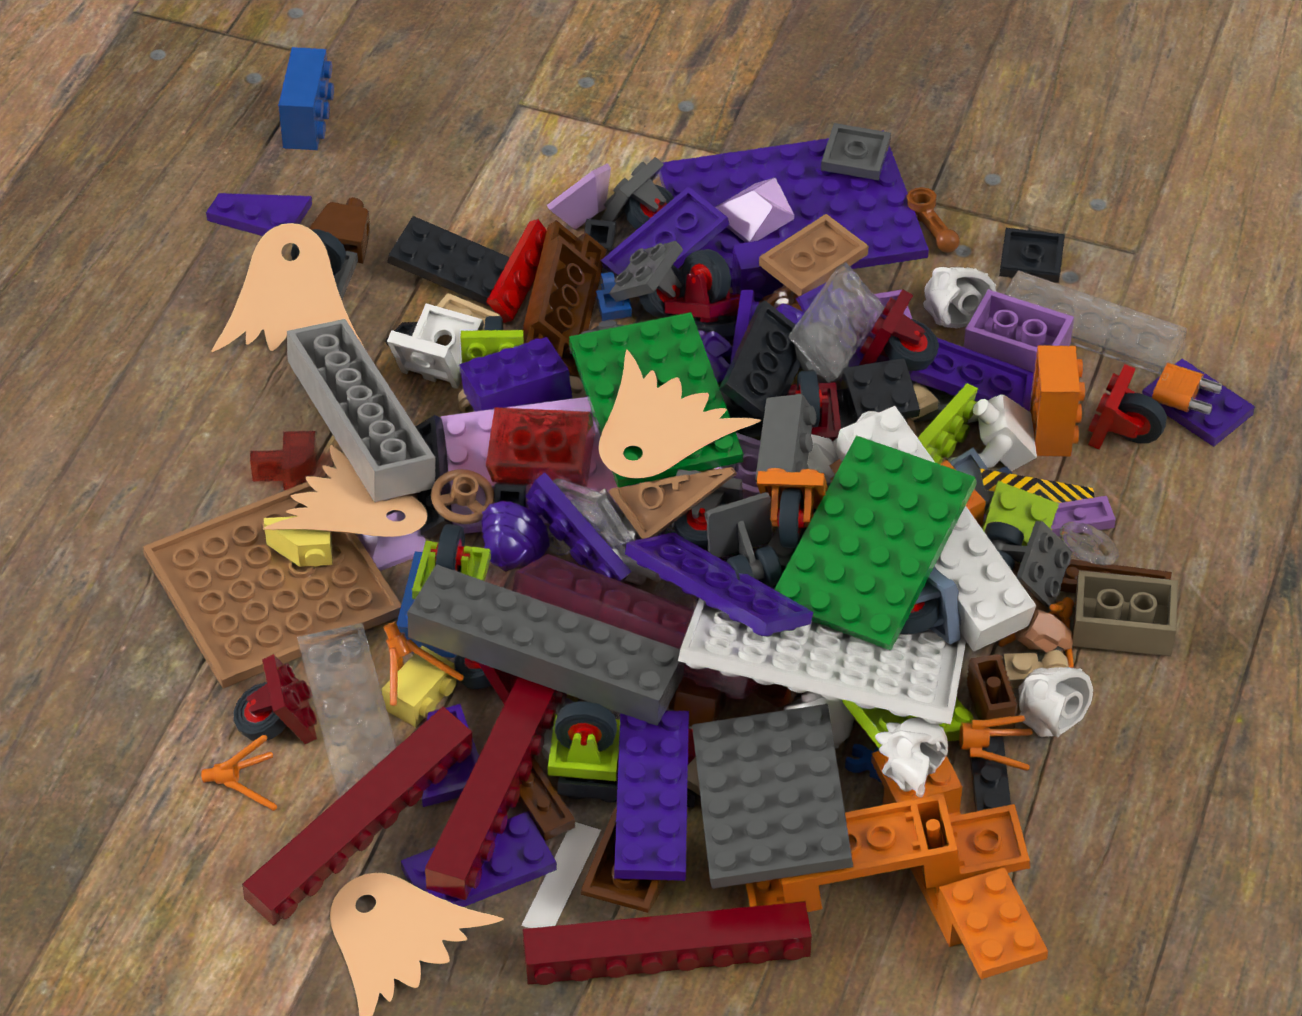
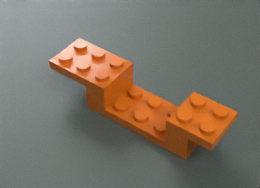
M879 751L872 753L871 762L884 786L883 805L921 798L916 795V791L913 789L908 792L901 790L893 779L885 776L882 769L889 758ZM946 756L941 765L936 769V772L927 775L923 797L943 793L948 814L951 817L961 815L960 805L963 786ZM921 866L910 868L949 947L963 943L980 979L1047 959L1048 949L1005 867L926 889Z
M941 793L845 812L853 867L746 883L750 907L806 901L807 912L822 910L819 885L921 866L926 889L1003 867H1005L1008 873L1030 869V859L1015 804L949 817L944 794Z

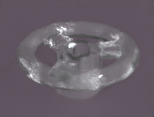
M1076 521L1067 522L1061 526L1060 538L1070 548L1072 552L1071 559L1088 561L1104 566L1111 565L1117 561L1119 557L1117 546L1099 529ZM1073 531L1082 532V533H1085V534H1087V535H1089V536H1086V535H1083V536H1082V535H1080V534H1078V533H1075V532H1073ZM1102 543L1106 547L1109 555H1103L1098 548L1099 544Z

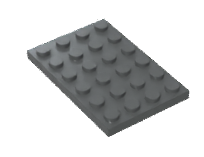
M828 704L692 725L712 889L853 867Z

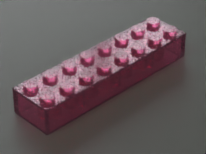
M549 554L516 571L512 589L514 592L678 649L682 646L695 611ZM684 663V677L694 680L699 686L712 687L723 691L727 697L732 699H744L763 686V684L754 681L753 678L740 675L729 677L723 675L719 670L710 668L695 669Z

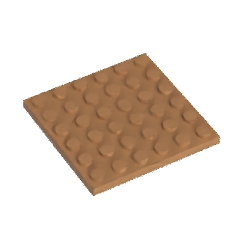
M308 482L143 546L145 558L223 689L265 672L262 659L274 654L285 664L399 616L402 604L356 533L331 531L332 565L299 567L267 545L265 530H263L264 518L296 516L286 513V511L307 506L291 498V495L317 492Z

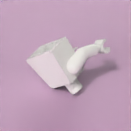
M1005 395L995 396L989 400L981 399L974 405V414L968 419V423L979 421L980 438L986 445V448L978 455L987 468L994 467L1001 461L1010 471H1013L1037 458L1032 416L1028 410ZM956 457L949 458L948 461L950 462Z

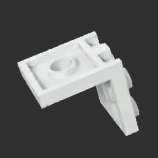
M426 303L413 335L409 336L391 331L387 342L402 373L407 374L410 370L422 374L423 378L429 381L436 382L437 378L448 381L453 388L458 389L462 380L459 366L462 363L461 331L482 330L484 323L480 318ZM442 335H450L452 337L451 342L446 346L436 343L437 339Z

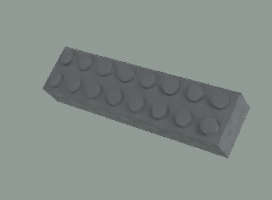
M437 564L407 612L408 638L588 702L600 704L605 708L658 726L684 677V662L678 661L680 653L678 648Z

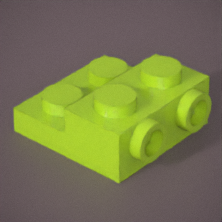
M998 481L981 528L985 532L986 526L990 522L1010 524L1023 533L1024 540L1022 546H1027L1036 521H1043L1051 529L1059 503Z

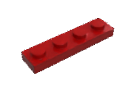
M539 219L528 223L486 301L495 313L500 314L503 323L513 321L536 277L547 229Z

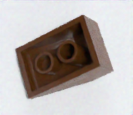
M614 808L582 886L581 895L649 913L668 880L614 879L617 808Z

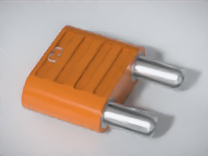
M1167 363L1155 386L1152 399L1160 404L1185 412L1192 409L1209 415L1212 411V404L1196 400L1195 397L1200 388L1219 394L1222 390V384L1203 378L1204 374Z

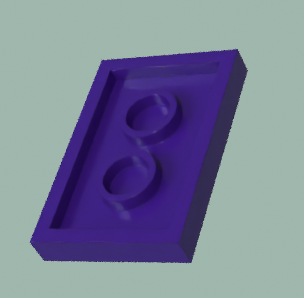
M1183 358L1174 364L1204 374L1203 378L1217 382ZM1160 376L1143 389V395L1152 398ZM1223 385L1219 394L1200 388L1195 397L1196 400L1212 404V411L1209 415L1192 409L1185 412L1160 404L1168 417L1213 447L1253 415L1255 408L1254 405Z

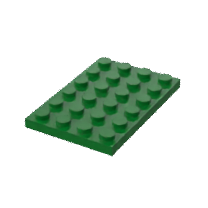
M691 312L569 336V345L600 437L612 412L621 385L626 350L634 357L643 379L653 370L657 378V388H659L669 380L678 377L682 386L681 399L698 393H708L709 398L703 412L725 408L726 412L720 419L730 418ZM733 432L695 451L671 468L655 476L628 478L618 475L613 471L612 473L617 487L621 488L674 477L677 475L678 469L703 471L742 463L744 454L736 432ZM629 446L625 448L623 455L626 459L634 461L642 457L643 451L638 446Z
M856 435L828 487L826 495H824L774 590L813 611V622L891 651L977 484L976 477Z

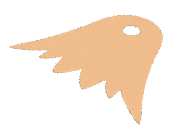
M288 223L276 226L265 233L254 250L235 308L222 334L216 341L212 352L225 347L245 331L246 344L249 345L264 330L270 351H274L279 347L289 330L346 319L356 334L338 292L327 250L315 232L303 225ZM287 243H294L299 247V256L293 261L285 260L282 256V248Z
M626 350L621 385L612 412L600 437L599 454L608 469L618 475L628 478L652 477L666 471L715 440L742 428L754 425L761 420L753 418L720 419L726 412L725 408L703 412L709 398L708 393H698L681 399L682 386L678 377L669 380L657 388V378L654 371H650L643 379L634 357ZM629 446H638L642 449L643 455L640 459L632 461L626 459L623 452Z
M330 445V453L336 469L326 465L322 467L331 479L307 476L306 481L317 492L291 495V498L307 507L287 510L286 513L298 517L273 523L264 527L263 530L306 529L397 537L419 530L427 521V511L423 504L410 494L374 502L347 457L333 445ZM398 510L403 512L406 517L402 521H392L386 517V514L389 511Z
M370 873L354 878L339 890L330 910L331 927L346 960L355 988L359 1016H373L379 993L389 1002L392 1000L394 979L410 987L418 988L421 979V965L419 961L433 964L449 963V955L442 940L466 941L467 937L459 929L485 926L504 920V918L455 905L414 886L404 879L387 873ZM363 895H372L376 899L375 907L366 913L359 912L356 909L357 900Z

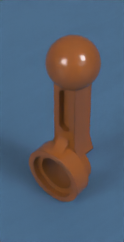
M924 187L910 190L907 194V205L911 210L915 211V214L918 215V220L935 237L937 247L945 253L955 251L959 246L960 238L954 230L948 229L935 213L936 193Z

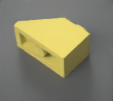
M298 516L264 518V527ZM306 529L265 530L267 545L299 567L332 565L331 531Z

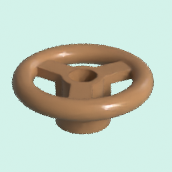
M457 469L444 473L435 481L431 490V500L436 511L445 519L458 524H473L481 521L483 517L482 512L486 510L489 504L494 503V489L490 482L479 473L471 470ZM453 480L451 494L441 495L444 485ZM478 486L483 489L486 496L484 506L476 500ZM452 504L467 506L474 513L468 515L457 514L450 511L446 506Z

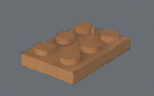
M825 214L759 257V266L795 294L801 296L824 284L867 256L869 246L829 215Z

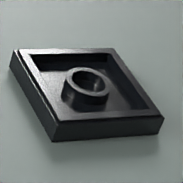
M1006 228L999 276L1059 283L1065 234Z

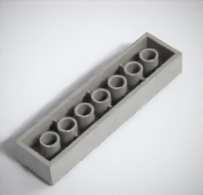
M346 319L287 331L288 363L373 501H385L432 489L435 483V456Z

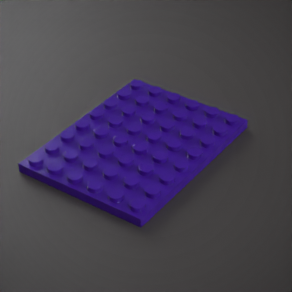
M829 138L662 162L664 165L658 173L662 187L668 190L674 198L689 186L714 207L755 183L776 178L794 213V219L760 240L792 236L827 214L869 246L868 255L845 270L928 258L929 248L915 211L911 210L907 205L908 193L890 145L879 180L821 170V162ZM726 227L700 250L710 249L716 251L725 259L730 270V287H732L733 244L745 242Z

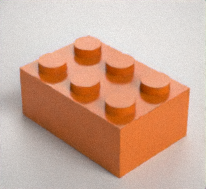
M1038 345L1030 403L1037 456L1071 457L1073 444H1078L1079 427L1076 423H1081L1082 405L1078 403L1079 401H1084L1085 383L1079 382V378H1082L1083 361L1082 359H1077L1076 346Z

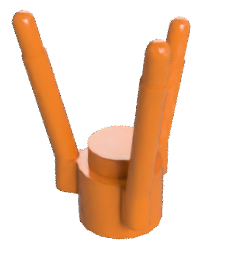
M1023 715L989 720H972L971 723L961 722L959 745L960 749L969 750V757H981L1028 771L1030 769L1028 764L984 751L982 747H989L991 736H1029L1033 734L1032 729L989 728L1025 721Z

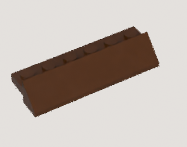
M556 220L549 224L522 330L524 344L534 339L547 337L567 366L569 376L578 378L579 372L573 354H570L569 336L579 335L589 330L596 291L598 290L603 268L601 260L605 257L607 249L586 232L576 237Z

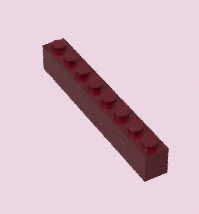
M521 677L517 678L425 867L427 889L466 900L471 889L478 887L482 876V865L484 861L489 862L492 858L495 848L494 840L497 834H503L508 819L507 812L510 807L515 808L520 795L519 787L522 781H528L532 771L534 755H540L545 740L544 734L547 729L551 730L553 728L555 714H557L556 709L558 704H564L567 698L566 693Z
M444 706L440 708L242 883L244 899L273 926L281 919L289 918L296 911L298 903L307 895L309 897L315 895L322 887L323 881L332 873L337 874L343 870L349 858L355 852L365 850L373 841L374 835L382 828L387 829L392 826L403 809L407 806H414L423 796L424 790L432 783L436 785L441 782L451 766L456 762H463L472 751V731Z
M806 901L523 929V947L528 985H548L553 982L570 980L586 981L590 978L600 977L619 978L630 974H657L661 971L671 970L690 971L701 967H728L732 964L742 963L761 964L772 960H798L803 957H811L812 935Z

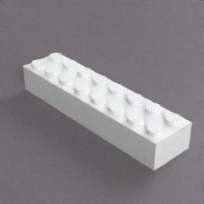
M895 406L840 429L835 447V453L843 461L857 435L934 462ZM965 506L934 567L948 579H952L957 585L959 591L957 604L961 617L960 633L974 652L1028 627L1036 604Z

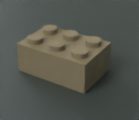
M1079 570L1075 593L1072 646L1171 656L1176 634L1178 580Z

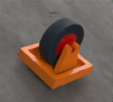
M769 468L767 471H758L757 486L760 494L767 492L771 497L770 521L772 526H778L781 546L797 548L803 535V529L808 527L813 518L814 509L818 508L824 495H826L828 486L824 473H819L814 469L786 472V470L781 468Z

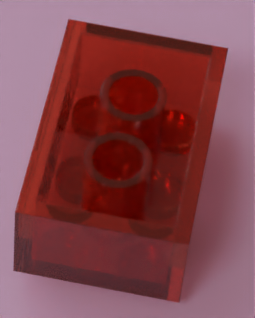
M494 407L486 467L492 482L533 484L545 472L557 486L587 487L595 427L590 412Z

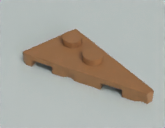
M733 467L719 468L702 473L612 488L608 492L641 539L658 535L737 473Z

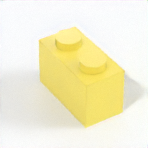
M424 646L420 647L429 654L433 655L437 659L447 664L448 666L455 669V665L453 662L438 655L437 653L429 650ZM414 654L398 671L396 706L390 705V680L382 688L383 709L416 728L424 718H427L428 712L435 710L436 705L444 696H449L456 686V679L419 655Z

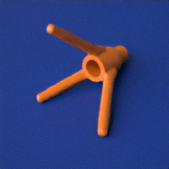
M1065 597L1062 601L1051 604L1049 606L1050 612L1048 613L1059 619L1070 629L1069 618L1073 613L1074 601L1069 597ZM1015 633L1000 640L998 645L1003 647L1017 640ZM1071 648L1065 650V656L1068 659L1069 667L1073 668V652Z
M396 622L384 626L388 637L386 643L390 654L391 706H396L398 671L404 665L403 656L411 652L419 655L457 680H463L464 676L418 647L411 639L407 640L405 633H400Z
M262 735L231 759L223 763L214 764L213 768L202 769L201 777L204 783L215 781L216 784H225L226 787L237 790L273 811L277 809L275 803L238 783L239 771L241 769L273 758V753L267 752L241 761L267 740L266 735Z

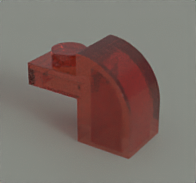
M315 431L283 432L282 450L251 451L252 480L265 482L283 481L284 490L306 483V477L314 476L317 468Z

